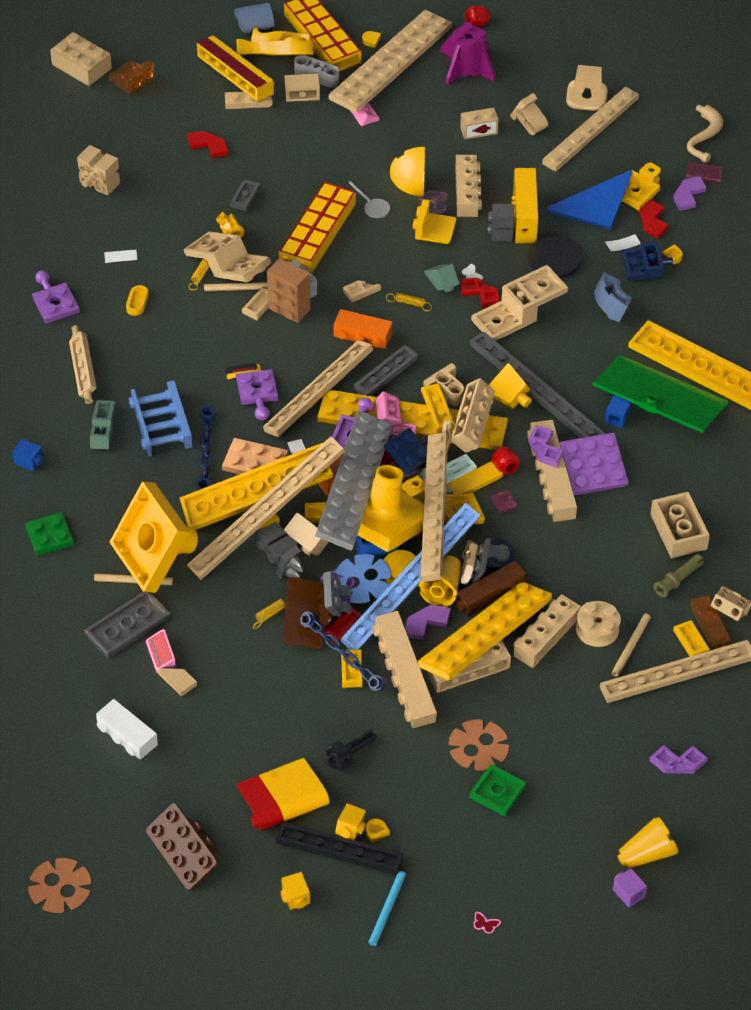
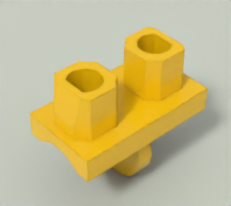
M222 212L217 217L216 221L220 224L224 234L243 237L244 228L232 213L228 216Z

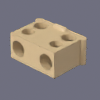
M721 586V589L716 593L711 603V607L739 621L744 615L748 614L751 601L741 596V594Z

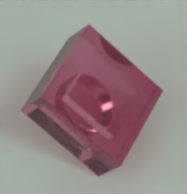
M509 490L491 495V501L499 514L516 509L517 503Z

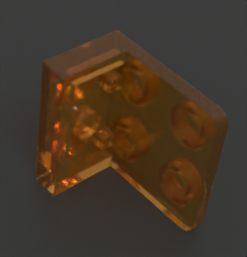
M130 60L110 73L108 80L128 94H132L154 78V66L150 60L141 65Z

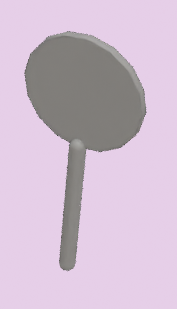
M349 181V184L368 201L364 206L365 213L368 216L383 218L389 214L390 205L387 201L383 199L371 200L352 181Z

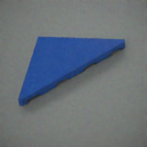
M633 171L625 172L547 207V212L611 230Z

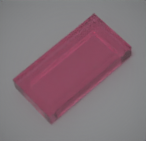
M688 162L686 179L700 176L703 181L720 183L723 167Z

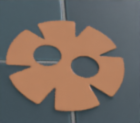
M483 720L466 721L462 723V726L467 733L455 728L450 735L448 744L460 746L450 750V754L458 764L465 768H468L474 760L475 770H486L490 764L496 766L491 757L502 762L509 751V745L498 743L508 739L507 735L498 725L489 722L483 730ZM484 733H488L493 736L494 740L490 745H483L480 743L479 737ZM470 744L475 745L478 748V753L475 756H467L464 753V748Z
M56 858L55 869L49 861H46L39 865L32 873L30 880L40 884L29 886V895L35 904L47 898L42 910L52 913H63L64 901L73 910L79 907L90 893V890L79 887L91 884L90 874L84 866L72 872L77 864V861L72 859ZM50 873L57 874L59 876L58 884L48 886L44 881L46 875ZM64 885L74 886L75 893L73 896L63 897L60 890Z

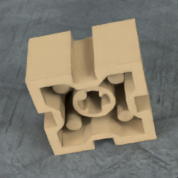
M91 145L77 157L80 169L79 178L84 187L94 186L96 191L108 196L120 184V176L116 172L119 169L118 158L108 153L103 155L101 150Z

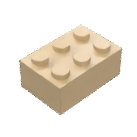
M74 32L50 50L52 65L88 86L112 69L109 52Z
M689 492L652 500L650 515L671 558L707 550L710 535Z

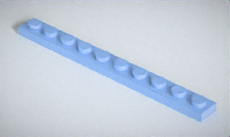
M467 503L444 526L443 557L480 517V514ZM422 551L341 638L340 641L350 650H359L374 634L372 625L375 624V617L394 612L421 581Z

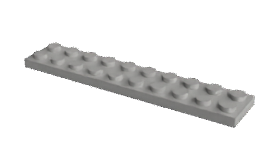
M357 412L344 449L345 452L341 457L315 534L316 537L352 551L368 504L376 470L380 466L385 451L384 445L388 442L393 424L367 413Z

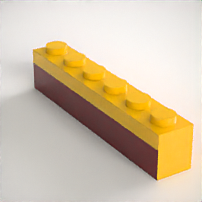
M212 35L197 42L198 57L258 102L274 94L272 78L253 66L221 40Z

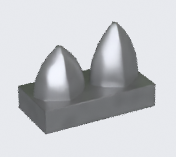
M296 545L280 558L276 572L280 579L285 576L302 579L299 573L303 572V567L299 560L301 551Z

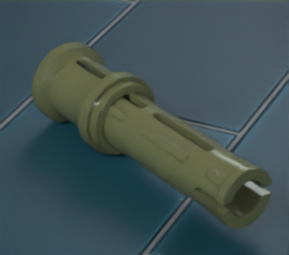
M695 554L676 571L667 573L663 580L654 583L655 592L663 598L668 596L672 589L679 587L680 582L704 564V560H701L702 557Z

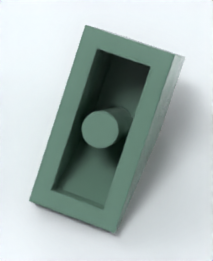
M441 264L424 271L437 290L449 292L455 289L454 286L460 284L453 264Z

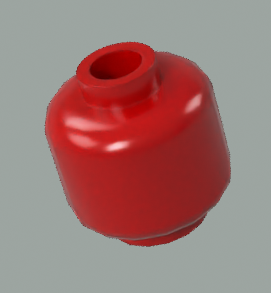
M482 5L470 6L468 11L465 12L464 18L465 21L472 23L474 26L484 27L489 23L490 12Z
M509 447L497 449L492 456V463L499 472H503V475L514 473L519 466L518 456Z

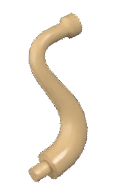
M698 104L696 111L700 112L701 117L708 120L710 125L688 141L687 150L693 156L700 158L702 162L708 163L711 154L695 149L694 145L715 136L723 127V118L712 106L707 104L704 107Z

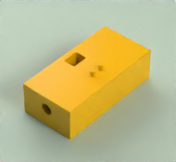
M515 168L512 196L515 243H534L537 241L538 228L536 168Z

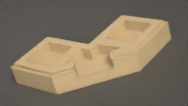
M469 539L461 556L464 562L459 581L465 585H468L474 569L478 547L476 542Z

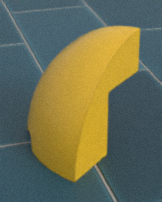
M425 147L406 150L404 155L400 158L396 157L390 166V177L393 183L402 191L415 196H424Z

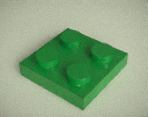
M62 512L25 523L36 556L74 545Z
M490 764L469 793V798L505 817L525 789L526 782Z

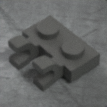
M331 571L323 573L325 609L337 617L341 616V612L352 613V606L348 603H342L340 594H345L347 597L351 596V589L348 586L341 585L340 579Z

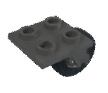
M487 538L484 544H480L477 549L475 565L468 586L480 579L486 567L497 571L516 561L517 556L514 547L503 539Z

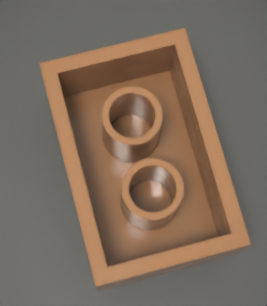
M279 258L267 270L268 308L289 320L299 323L310 311V273Z

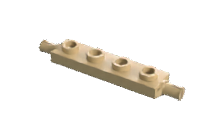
M74 325L71 327L73 335L69 344L78 393L80 397L85 399L86 404H91L93 402L91 394L97 387L87 335L79 331V326Z

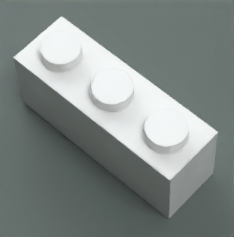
M115 699L96 713L98 728L104 733L107 732L115 743L123 745L131 756L135 755L141 760L158 745L157 733Z

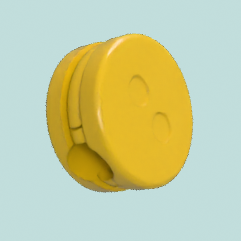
M396 550L389 553L384 561L390 569L391 578L385 580L391 585L416 556L406 550Z

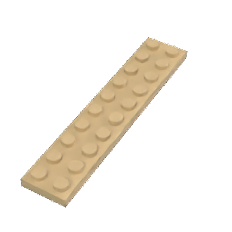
M425 9L329 94V100L357 113L452 28V22Z

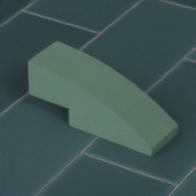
M96 401L92 417L90 449L110 448L115 401Z

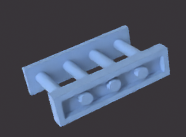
M174 380L167 382L168 389L165 392L137 398L135 389H131V397L128 398L130 408L135 410L143 437L141 439L142 448L147 450L148 457L152 456V446L180 441L183 442L185 449L192 448V435ZM165 399L171 402L169 406L141 411L139 406ZM168 413L175 415L173 420L145 425L144 418ZM171 427L179 428L176 434L149 439L148 432Z

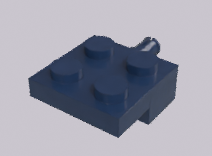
M658 242L640 243V248L622 250L627 280L663 278V265H673V257H661Z
M410 427L384 445L385 449L406 475L427 462V449L424 445L428 443V439H426L428 436L425 435L418 439Z

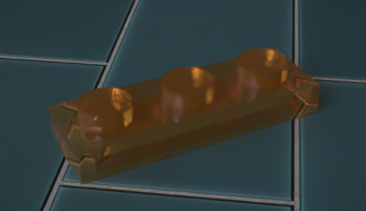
M706 595L691 599L690 606L711 649L714 650L731 645V639L716 609L711 607L712 600L710 596Z

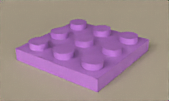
M615 433L559 443L560 448L564 450L563 459L573 495L628 486L629 482Z

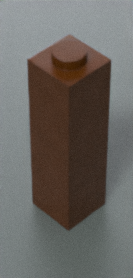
M514 561L457 592L456 605L461 612H464L469 617L494 603L517 584L526 583V573Z

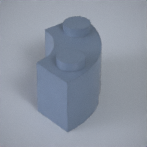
M605 272L603 273L594 291L596 302L609 319L620 322L632 297L622 290L619 279Z

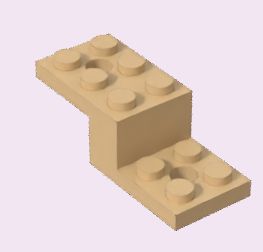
M207 232L183 249L186 256L207 259L214 277L233 281L249 282L253 279V276L265 271L266 267L271 264L269 257L248 254L239 235Z
M548 265L543 266L502 286V301L473 314L471 320L481 332L484 331L493 340L497 341L536 322L538 306L567 293L568 287Z

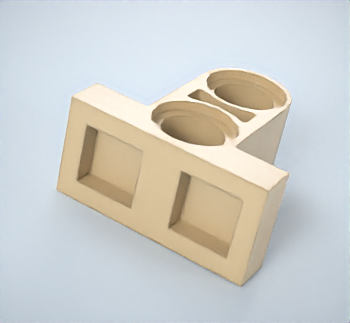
M534 93L522 99L510 115L513 120L519 119L531 135H535L548 127L547 119L535 104L537 97Z
M451 363L424 380L423 387L439 383L448 404L451 406L461 405L464 396V386L456 379L455 365Z

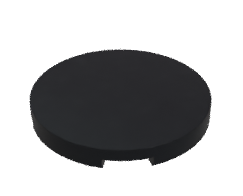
M559 236L544 237L531 245L528 252V263L534 270L548 265L561 279V277L574 274L581 265V251L569 239Z

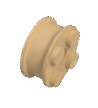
M587 602L579 609L577 614L576 634L579 639L593 647H604L612 644L619 635L621 617L618 610L607 602Z

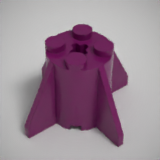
M469 22L463 23V26L455 29L442 45L440 53L451 58L446 84L449 85L458 76L467 77V75H473L475 77L479 74L491 81H495V72L487 54L489 43L486 39L485 30Z

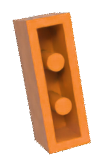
M340 309L334 322V337L354 342L360 340L377 348L386 349L392 335V321Z

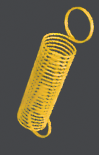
M203 258L191 277L195 283L191 284L197 285L209 268L207 259Z
M402 293L396 294L398 297L394 296L397 299L396 302L420 308L424 307L423 302L428 303L425 302V299L420 300L419 297L412 298L410 295L404 296Z
M279 599L270 606L266 607L265 611L270 609L272 606L275 607L273 609L275 611H273L266 617L262 615L265 612L264 609L262 610V612L260 611L259 614L261 616L259 618L261 619H259L258 622L254 624V626L259 622H261V625L263 619L265 621L266 619L272 617L273 615L284 609L285 603L282 605V603L280 602L281 600Z

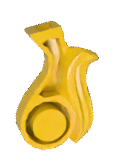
M256 27L253 29L251 42L237 39V54L241 56L314 55V41H311L310 34L287 31L260 33Z

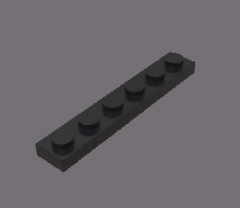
M282 822L276 837V843L395 875L398 874L403 859V853L285 822Z

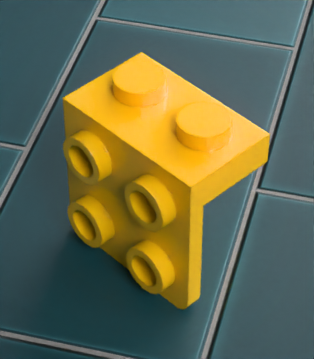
M422 200L421 206L417 208L416 217L418 218L414 219L413 222L415 239L450 244L456 218L429 213L430 201Z

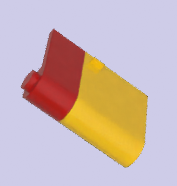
M304 758L236 784L237 789L252 810L251 823L254 829L258 828L259 831L329 804V797L324 786Z

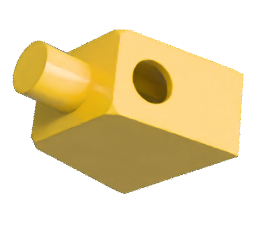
M509 363L489 384L495 390L493 398L512 409L518 403L526 408L532 401L526 395L530 388Z

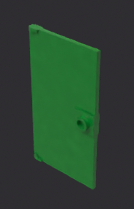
M621 354L616 357L592 384L599 389L639 405L640 408L645 409L647 412L660 414L701 433L710 426L729 403V400L685 383Z

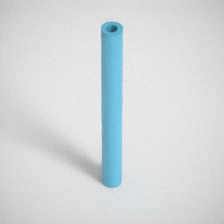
M398 871L368 942L372 946H376L406 877V873L403 871Z

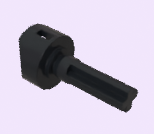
M370 729L346 745L340 741L334 742L322 752L324 763L326 766L344 770L352 764V755L375 741L377 735Z

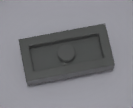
M243 179L230 202V206L247 212L260 189V183Z

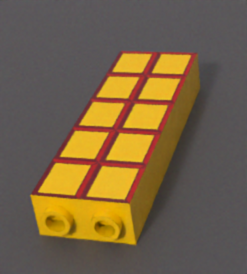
M290 0L284 3V16L298 33L311 35V41H314V52L321 61L337 66L339 71L361 63V49L320 0Z
M323 182L280 248L279 258L287 262L298 259L302 266L312 274L354 208L356 192Z

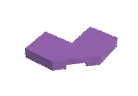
M692 177L682 181L673 197L679 211L696 208V202L692 195L706 192V186L701 177Z
M536 425L529 437V444L539 462L557 468L564 455V450L548 445L553 436V430Z
M430 605L409 616L405 627L408 638L424 640L427 624L447 628L451 608Z
M663 745L650 756L649 761L664 773L694 774L708 761V757L694 746H691L678 757Z

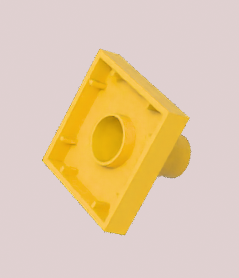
M382 465L377 468L368 504L357 534L386 552L391 551L422 532L424 521V504L402 492L403 472L398 467L392 465Z
M142 481L112 536L110 544L143 592L156 593L176 556L182 553L190 554L196 549L198 536L193 527H188L183 523L155 483Z

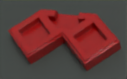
M205 131L187 134L191 150L208 147L211 158L228 155L224 139Z
M650 199L640 208L639 214L642 219L643 230L659 239L668 230L669 225L657 219L664 212V207Z
M479 278L460 279L462 296L480 295L482 308H488L500 302L497 288L486 285Z

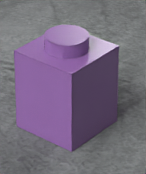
M631 868L626 872L622 871L616 875L613 891L629 908L645 898L647 885Z

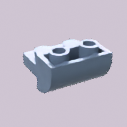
M269 3L234 9V15L242 32L252 33L256 27L258 30H268L270 27H274L273 14Z

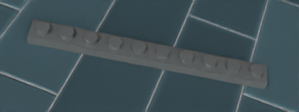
M484 331L470 340V346L500 371L509 363L530 388L527 394L577 436L585 438L606 434Z

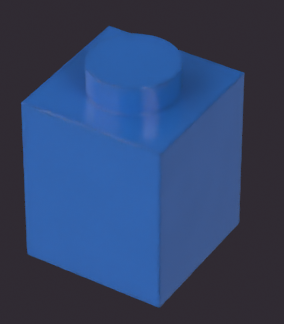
M613 395L606 410L605 423L623 428L630 413L631 402Z
M24 439L19 442L12 452L14 464L33 472L44 460L42 446Z

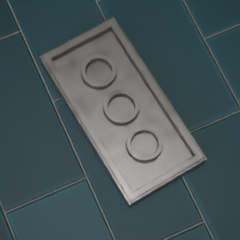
M142 592L86 628L84 634L109 659L172 617L171 613L151 592Z

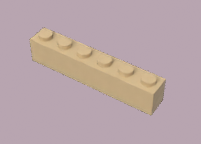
M553 420L531 422L530 430L527 431L528 441L535 426L538 425L554 431L548 445L561 449ZM531 448L532 456H536ZM536 457L535 467L537 471H540L539 482L540 485L544 486L543 497L544 500L548 501V515H552L553 522L576 519L577 505L563 457L557 468L539 462Z
M395 611L376 616L375 624L372 625L373 633L380 640L378 643L379 649L386 656L385 665L387 670H391L393 675L391 676L392 684L399 691L398 700L400 705L405 707L404 716L406 721L411 723L412 729L435 723L437 712L399 612Z

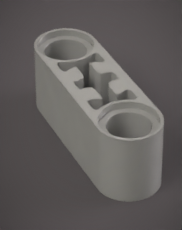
M298 55L294 58L295 75L318 73L319 84L330 88L339 85V68L337 66L306 55Z

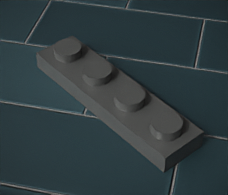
M404 345L356 382L354 390L361 395L372 396L418 360V354Z

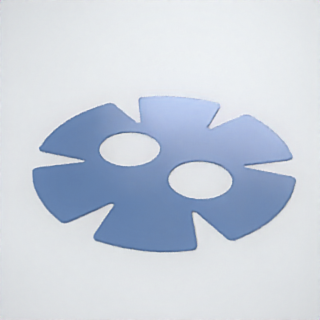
M358 554L354 556L355 565L349 559H346L337 567L335 574L344 576L339 578L341 585L347 586L346 581L350 577H357L360 580L359 586L350 588L352 595L349 601L352 603L370 602L369 592L375 598H379L389 587V583L380 581V579L391 578L390 569L382 559H379L372 565L374 555ZM375 569L378 572V576L374 580H367L364 577L366 570ZM340 594V597L345 598L346 595Z

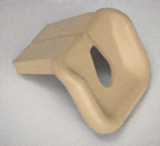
M578 65L575 80L571 81L567 88L566 103L569 107L576 110L598 111L607 103L608 90L607 86L602 83V67ZM585 88H590L592 97L589 99L582 97Z

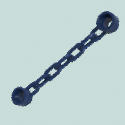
M209 405L202 407L200 410L201 419L203 420L202 426L206 429V433L202 436L201 443L205 449L200 462L204 471L200 475V480L197 481V491L212 485L210 475L207 474V468L211 465V456L208 454V449L212 446V436L209 435V429L213 426L216 413L215 408ZM205 437H206V440L209 439V445H208V443H205V445H204ZM204 457H205L206 460H207V458H208V465H207L206 462H205L204 465H203V459H204Z
M307 611L301 615V624L304 627H309L314 633L320 634L325 638L326 644L331 649L343 655L345 662L352 668L356 667L361 672L362 677L368 682L371 690L382 691L386 687L384 676L375 675L370 669L364 668L359 664V660L350 651H345L341 647V643L333 635L327 634L323 630L322 625L318 622L316 613ZM333 639L337 644L333 646L328 641ZM350 656L355 659L352 663L347 659ZM368 673L372 675L369 679L365 676ZM375 679L377 680V685H376V686L374 685V680H375Z

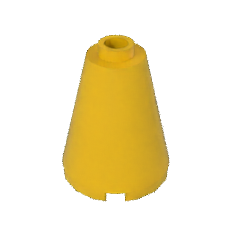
M446 556L443 558L442 579L422 582L421 579L419 583L420 595L426 602L431 605L437 606L438 604L447 607L455 601L461 571L460 560L454 556Z
M656 817L619 849L620 854L617 855V858L623 867L633 868L674 856L679 852L674 840H671L669 836L670 832L659 817Z

